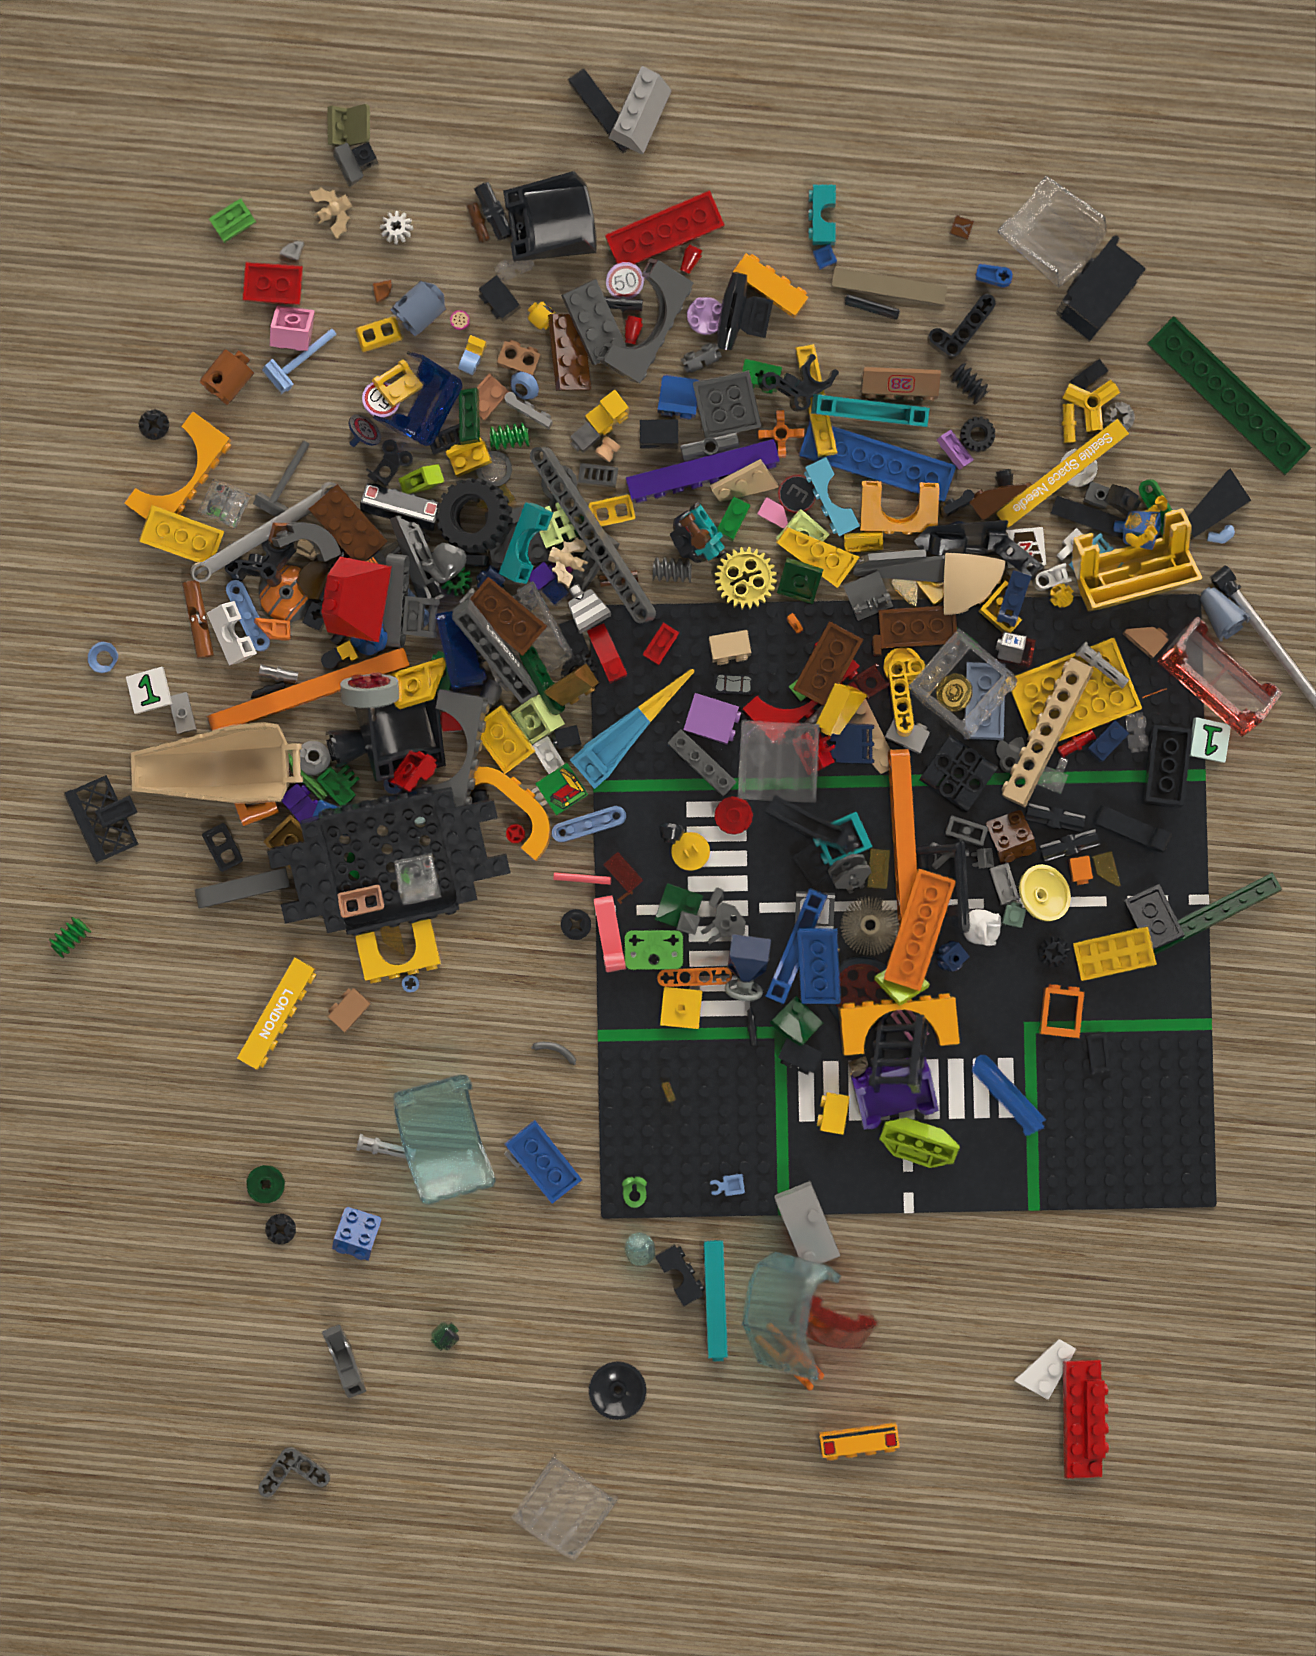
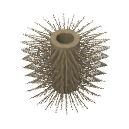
M861 897L862 906L859 900H857L859 906L854 900L855 906L851 903L852 907H848L850 910L846 908L847 912L844 911V914L847 916L843 915V918L846 919L841 920L843 921L841 925L850 926H841V928H849L841 930V932L848 931L842 933V936L847 935L843 939L851 936L845 941L846 943L854 938L848 945L856 939L850 946L851 948L859 938L861 940L867 936L869 947L870 937V955L872 954L871 940L874 955V944L877 953L879 954L878 947L882 953L880 945L885 951L884 945L888 949V945L891 947V943H894L891 939L896 940V934L894 933L898 934L896 930L899 927L891 926H898L899 924L891 923H896L899 920L891 921L897 919V917H893L896 913L890 915L894 910L886 914L892 907L882 914L889 905L880 914L878 913L874 916L872 902L870 912L869 897L868 908L866 898L864 899V906ZM866 922H873L875 929L872 931L867 930L864 926Z

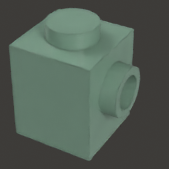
M1011 902V905H1005L1001 924L1022 928L1026 909L1022 908V904Z

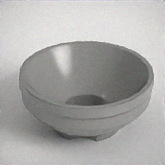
M308 741L302 744V750H300L301 770L310 776H317L325 772L330 764V753L327 747L318 741ZM311 751L318 752L319 759L317 761H310L308 753Z

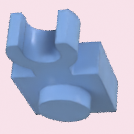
M742 1174L723 1176L724 1182L718 1180L710 1181V1184H717L719 1186L717 1191H712L713 1195H718L724 1190L726 1196L745 1193Z

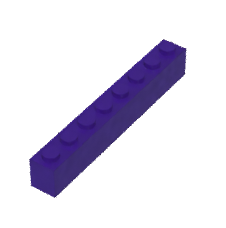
M772 439L626 477V482L632 502L636 501V504L646 502L649 497L654 496L655 499L665 497V493L673 491V494L684 492V488L691 487L692 489L703 487L702 484L710 482V485L760 459L768 470L776 468L780 460L775 441Z

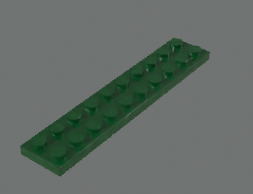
M1174 316L1146 344L1284 476L1312 448Z

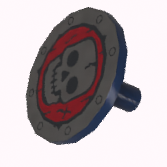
M360 414L350 417L348 424L354 435L349 442L352 447H355L360 441L370 446H376L380 443L382 438L381 432L372 420Z

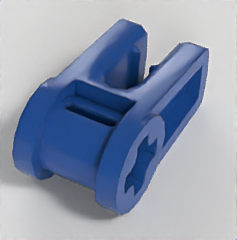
M979 264L976 272V280L1001 288L1009 286L1013 278L1012 271L1007 267ZM1002 274H1006L1005 281L1001 280Z

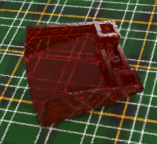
M802 1287L789 1318L793 1325L810 1339L825 1346L839 1349L861 1348L878 1323L875 1316L872 1314L866 1316L858 1313L855 1320L821 1306L823 1298L809 1293L805 1287Z

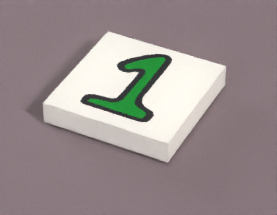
M163 667L126 677L134 714L172 704Z

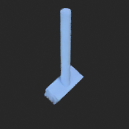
M333 329L329 330L308 348V351H303L284 368L281 369L271 359L263 367L262 371L275 384L274 386L278 388L281 394L286 391L288 392L293 383L287 377V374L337 335Z

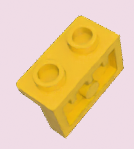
M481 437L480 442L454 445L450 450L446 451V455L450 458L457 477L492 463L486 443Z

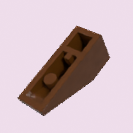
M1031 482L990 488L985 491L981 489L974 494V499L970 501V504L981 519L985 520L1032 486Z

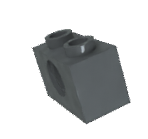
M951 816L944 836L960 841L965 840L966 843L981 847L983 846L988 827Z

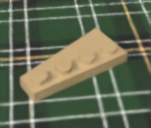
M865 698L848 723L874 724V729H872L874 746L872 747L875 763L871 764L882 774L889 771L888 751L890 748Z

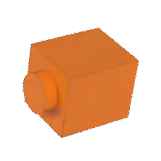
M1089 856L1068 859L1072 882L1077 881V885L1089 883L1088 879H1093Z

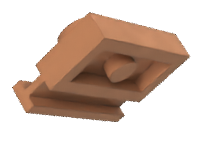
M490 373L476 387L479 390V416L485 421L505 399L506 393L510 392L492 377Z

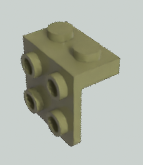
M362 104L350 108L327 107L328 145L338 147L348 143L349 147L369 142L370 106Z

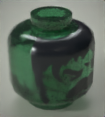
M441 1322L431 1332V1342L440 1351L443 1349L448 1351L459 1341V1335L457 1334L459 1329L452 1322L450 1324Z

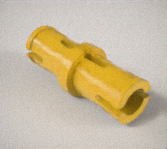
M1062 404L1063 421L1061 426H1063L1064 430L1063 443L1076 442L1075 425H1077V421H1075L1074 415L1075 404Z

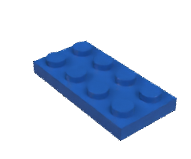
M799 928L797 932L802 1004H840L837 929Z
M536 1120L532 1121L504 1143L552 1204L582 1181L578 1173Z

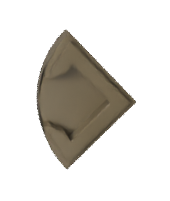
M866 1056L848 1062L853 1078L861 1075L867 1069L868 1061Z

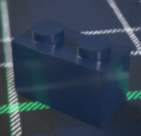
M1115 720L1086 750L1099 762H1102L1129 733Z

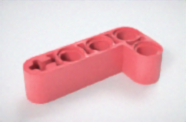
M613 896L595 898L594 905L606 972L624 970L626 967Z

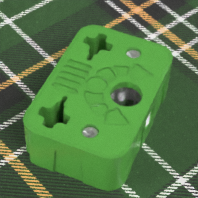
M629 931L626 933L625 965L627 968L632 970L681 968L683 964V936L681 932ZM636 935L638 939L644 941H640L636 946H633L629 939ZM671 935H675L679 942H676L675 946H671L670 942L664 940L670 939ZM652 954H656V957L660 959L659 962H656V965H652V962L648 961Z

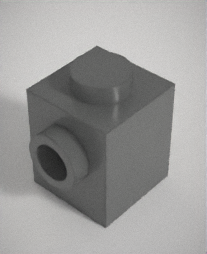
M1091 481L1083 502L1105 509L1109 504L1104 502V499L1110 488Z

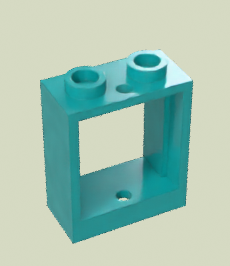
M857 812L832 822V824L839 826L851 820L862 844V847L855 849L854 853L849 852L848 855L844 854L832 860L826 845L813 838L816 847L820 846L823 851L820 856L824 864L828 863L829 867L851 854H859L872 848Z

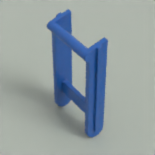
M979 1055L972 1067L973 1073L1024 1127V1134L1030 1135L1043 1128L1042 1122L1046 1120L1044 1116L988 1056Z

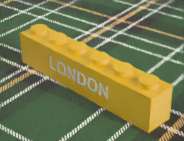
M297 958L293 959L237 1059L257 1070L260 1067L264 1068L269 1059L266 1057L268 1052L275 1049L278 1044L276 1038L279 1033H284L288 1026L286 1024L288 1017L292 1018L297 1010V1007H295L298 1000L302 1001L307 991L304 989L308 983L312 984L317 975L314 973L315 968Z

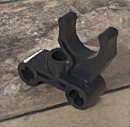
M810 354L807 356L805 363L800 367L802 381L789 373H786L782 378L776 373L768 372L759 377L758 385L763 391L777 389L790 398V407L793 411L801 412L808 409L811 404L810 398L813 397V394H818L832 386L839 371L836 369L831 370L829 377L824 382L814 380L810 374V365L816 359V356ZM770 378L772 384L767 385L765 379ZM798 398H800V399L802 400V401H801V404H803V407H800V406L798 405V404H799V401H797Z
M266 540L261 543L263 550L266 552L265 556L250 554L248 560L235 559L225 566V571L232 580L242 581L246 575L262 577L268 586L276 587L282 581V575L279 571L297 551L299 540L289 543L282 549L272 548L271 542Z

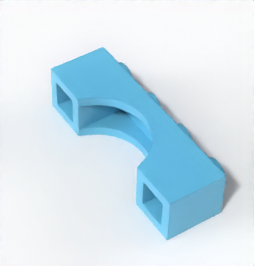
M827 457L806 466L807 471L804 474L808 482L812 481L815 486L812 490L816 499L821 498L824 504L821 506L825 517H830L832 523L829 525L833 533H838L841 536L859 527L860 524L852 508L838 507L828 496V483L835 473Z

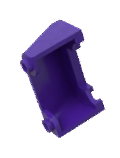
M924 1058L921 1093H913L907 1084H880L879 1093H875L869 1085V1075H872V1067H868L861 1075L855 1078L851 1074L864 1129L877 1128L881 1123L882 1117L918 1109L924 1115H931L939 1111L931 1070L926 1058ZM882 1067L881 1077L907 1076L910 1073V1068Z

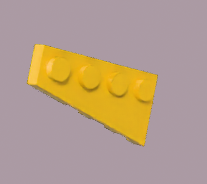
M789 527L784 530L776 541L778 545L801 562L824 569L822 577L836 588L839 587L860 558Z

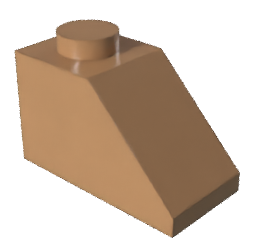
M1155 627L1126 629L1122 633L1151 659L1168 641L1166 638L1167 634L1162 629H1156Z

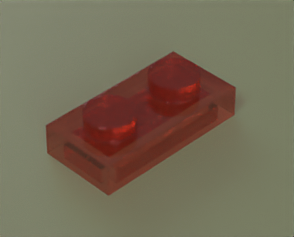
M618 852L603 864L628 893L643 881Z

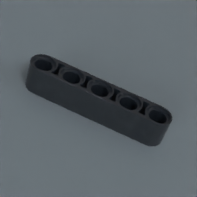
M582 68L571 76L568 82L608 136H610L619 114L587 71ZM613 141L622 154L630 149Z

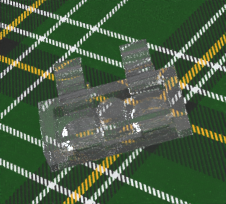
M1061 757L1056 770L1046 766L1037 785L1061 794L1068 777L1067 774L1063 773L1068 760ZM1033 762L1031 763V766H1030L1029 770L1033 769V767H1034V763H1033Z

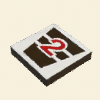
M1043 527L1006 530L1009 538L1046 566ZM1010 547L1006 553L1010 555L1014 549ZM1007 561V563H1008L1007 568H1008V569H1013V568H1015L1014 566H1012V565Z

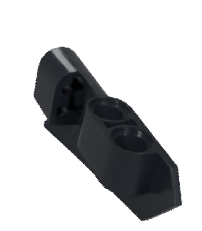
M999 520L928 526L914 539V542L920 550L926 549L931 554L939 556L945 555V553L1000 556L995 550L998 546L1001 547L1005 542L1003 540L1008 536L1006 532L1008 521Z

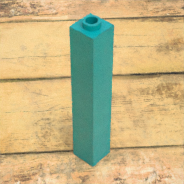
M723 1240L704 1241L708 1358H712V1361L717 1362L728 1358Z

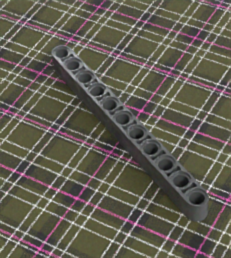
M548 447L533 448L530 452L532 463L633 619L638 623L652 621L656 616L655 608L553 451ZM541 451L543 452V459H542V460H541V458H540V452H541ZM551 467H552L553 470H554L553 475L550 474V468H551ZM561 483L564 485L563 491L560 489ZM571 499L574 500L573 507L570 504ZM581 515L584 516L583 523L581 522ZM592 530H593L594 533H595L594 538L591 537V531H592ZM602 546L605 548L604 555L601 552ZM612 562L615 564V570L611 567ZM622 578L625 579V586L622 585ZM633 593L636 596L635 602L632 600ZM643 609L646 611L645 618L642 615Z

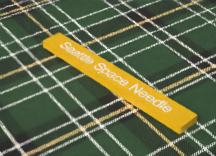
M1116 419L1008 503L996 515L1000 520L1008 521V529L1129 434L1128 431Z

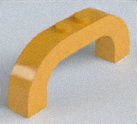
M478 767L473 777L476 780L474 788L483 784L493 785L530 816L532 820V833L521 849L538 861L547 849L551 837V824L547 812L534 799L536 795L528 788L523 790L520 787L521 782L514 776L510 779L507 775L494 768Z

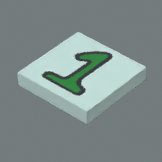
M1197 717L1194 718L1190 756L1225 763L1231 725Z

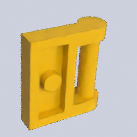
M404 359L400 360L397 363L398 365L383 375L372 379L374 386L392 408L423 387V384ZM402 371L404 373V376L389 386L385 387L383 384Z

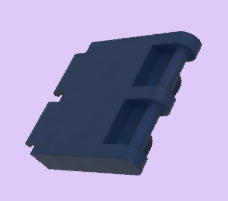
M847 723L840 735L832 734L830 741H836V744L830 745V747L835 745V748L830 753L833 758H836V762L875 763L872 747L874 746V741H872L874 724Z

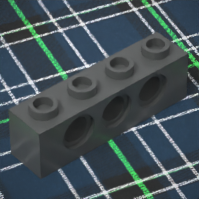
M681 729L667 743L722 797L736 784V781Z

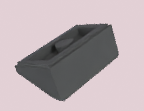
M348 143L336 147L333 156L348 186L352 187L363 178V173Z

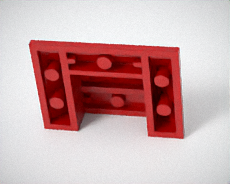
M339 557L327 575L321 610L327 632L379 642L392 566Z

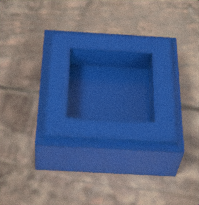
M830 244L812 251L819 270L837 263Z

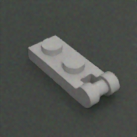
M513 392L506 393L505 402L508 406L545 428L550 429L553 421L550 419L551 416L544 411L539 413L534 410L535 406L527 401L522 403L517 400Z

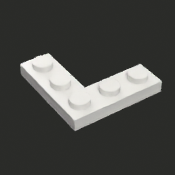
M548 736L532 745L548 774L565 764ZM538 787L531 790L536 795L534 799L542 807L548 804Z

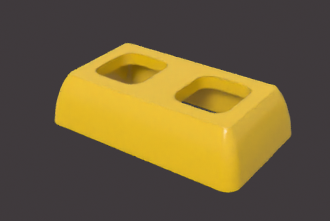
M395 316L355 329L362 352H367L403 339ZM391 323L394 333L384 336L381 326ZM373 329L376 339L365 342L363 331Z
M629 494L591 502L588 505L597 520V509L607 508L609 519L598 520L601 527L635 519L633 503ZM626 504L628 514L618 517L615 506Z

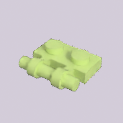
M559 503L555 504L557 511L553 512L547 531L539 532L546 549L564 542L561 536L564 533H567L569 540L576 537L575 528ZM550 506L545 507V509L551 511ZM560 517L564 527L558 528L555 519Z

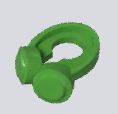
M631 1177L625 1179L622 1183L624 1188L623 1197L630 1207H639L646 1199L645 1186L647 1182L643 1178ZM633 1184L637 1185V1191L641 1195L640 1199L636 1202L631 1201L629 1198Z

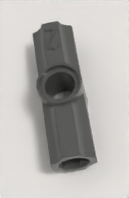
M737 433L707 438L680 446L684 462L740 448ZM713 443L716 448L714 451L708 452L705 449V445Z

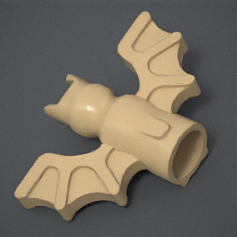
M320 187L316 191H310L315 202L328 201L330 203L327 208H322L314 216L319 215L321 219L318 222L319 224L329 220L331 216H337V221L331 227V230L338 239L341 233L347 231L346 223L351 218L346 215L345 211L353 207L346 194L337 198L335 190L325 191Z
M577 537L569 543L564 541V548L562 550L552 547L548 557V561L556 563V566L552 568V572L558 576L557 582L563 583L567 588L570 587L573 576L566 571L565 567L570 566L574 570L584 572L583 564H588L587 561L572 556V553L585 552L587 548L583 540Z

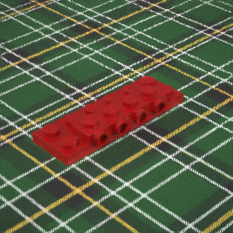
M1101 1360L1063 1361L1064 1478L1067 1479L1103 1477L1102 1458H1106V1454L1109 1452V1445L1105 1442V1434L1109 1432V1426L1105 1423V1415L1108 1414L1109 1408L1108 1404L1105 1403L1108 1385L1105 1384V1380H1101Z

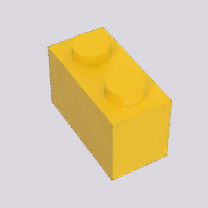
M826 1092V1096L822 1095L820 1107L824 1108L822 1115L819 1114L817 1126H820V1131L843 1135L850 1096Z

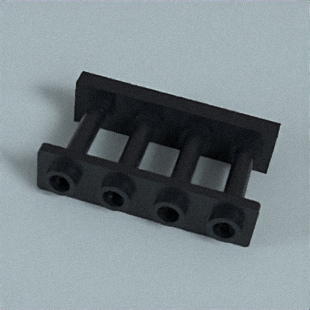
M916 1015V1022H913V1024H887L884 1016L879 1017L878 1023L875 1025L877 1036L876 1040L873 1041L875 1053L874 1057L871 1058L872 1075H869V1085L875 1093H879L880 1084H907L913 1093H921L929 1024L924 1015ZM887 1032H913L914 1039H911V1041L886 1042ZM911 1049L912 1056L909 1059H884V1050ZM882 1067L910 1068V1073L907 1076L881 1077Z

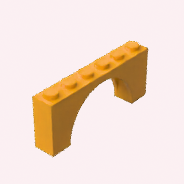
M193 411L181 427L192 437L198 456L196 471L184 488L169 495H150L135 488L124 504L144 519H147L151 505L180 515L186 508L184 504L187 500H192L196 495V488L199 484L203 485L209 477L207 473L210 469L217 467L222 453L226 454L231 448V439Z
M950 993L938 994L939 998H931V995L919 996V1000H912L911 998L900 1006L893 1002V999L881 1000L879 1004H874V1001H865L859 1006H855L854 1003H845L843 1007L838 1008L842 1054H863L865 1038L872 1024L882 1015L894 1010H911L924 1015L934 1029L937 1043L940 1046L960 1044L956 999L950 996Z

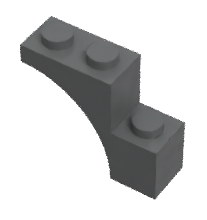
M341 1325L322 1331L347 1397L351 1398L367 1392L362 1373L356 1364L351 1344Z

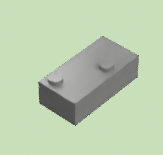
M811 1181L775 1195V1200L804 1270L840 1256Z

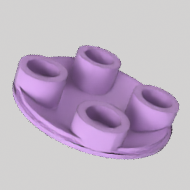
M710 297L695 299L687 311V320L690 327L697 333L704 335L717 332L722 304Z

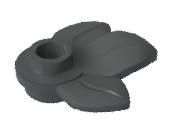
M1022 737L1013 739L1009 744L1005 741H1000L997 745L996 752L1000 758V767L1006 773H1010L1014 764H1018L1020 760V751L1025 747ZM1007 760L1013 762L1011 767L1006 766ZM1027 762L1024 768L1027 767L1031 762Z

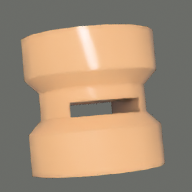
M605 436L602 440L603 444L597 447L594 452L610 463L614 452H618L621 446Z

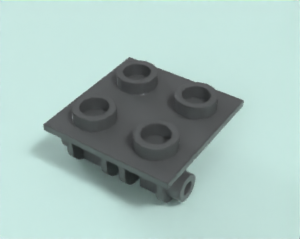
M879 571L843 585L858 621L878 613V610H886L893 607L891 597L885 588Z

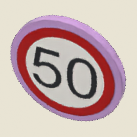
M622 262L613 266L606 276V286L610 294L616 298L625 296L626 299L636 296L644 284L641 270L635 264L629 262Z
M388 382L383 383L385 387L390 385ZM373 383L369 384L363 391V406L368 413L375 417H389L397 411L400 405L399 403L392 408Z

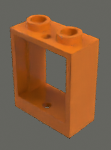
M1049 984V988H1044L1039 1034L1079 1038L1084 992H1080L1078 987L1068 986V990L1060 989L1061 985ZM1050 993L1078 996L1074 1030L1046 1027Z

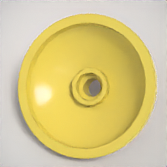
M1036 865L1029 868L1021 877L1019 884L1020 898L1024 907L1032 916L1042 921H1054L1061 918L1067 912L1070 906L1071 894L1067 881L1059 871L1048 865Z

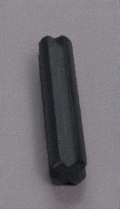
M849 294L846 295L844 304L894 320H897L900 314L899 309Z

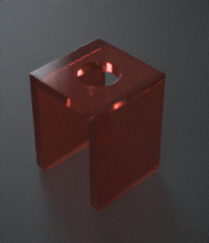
M1026 638L1025 644H1030L1027 661L1021 660L1020 663L1000 659L998 656L996 660L1029 667L1032 662L1036 640Z
M877 663L854 678L861 691L867 694V700L890 685L889 682H885L878 671ZM869 677L877 680L875 688L867 687L866 680Z

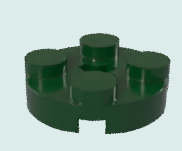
M262 1165L253 1169L248 1175L247 1191L254 1201L264 1204L271 1203L282 1196L286 1181L279 1169L271 1165ZM270 1180V1189H262L263 1184L261 1181Z

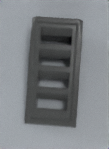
M580 463L578 483L616 488L618 467ZM585 468L589 469L588 479H584ZM593 470H597L595 480H592ZM600 471H604L603 481L599 480ZM608 472H612L610 481H607Z

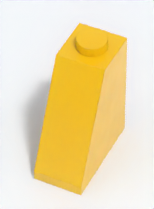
M835 683L816 725L822 728L821 732L829 736L832 734L840 735L865 700L867 694L852 686Z

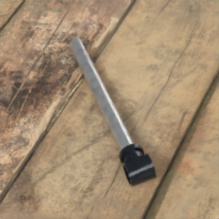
M1224 565L1210 576L1211 582L1220 592L1223 591L1227 598L1230 597L1238 607L1249 615V623L1316 709V690L1239 591L1241 585L1236 584L1235 581L1237 579L1228 566Z

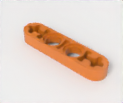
M724 967L665 969L659 972L657 979L659 984L665 987L725 985L731 981L732 972ZM712 970H716L715 974H721L724 970L726 974H729V978H726L725 982H722L721 978H715L716 982H712ZM702 971H707L710 974L709 981L701 982L699 974ZM665 972L668 973V976H674L673 972H678V984H674V980H668V983L664 984V981L660 980V976H664ZM682 972L690 974L691 979L688 983L680 981L679 977Z

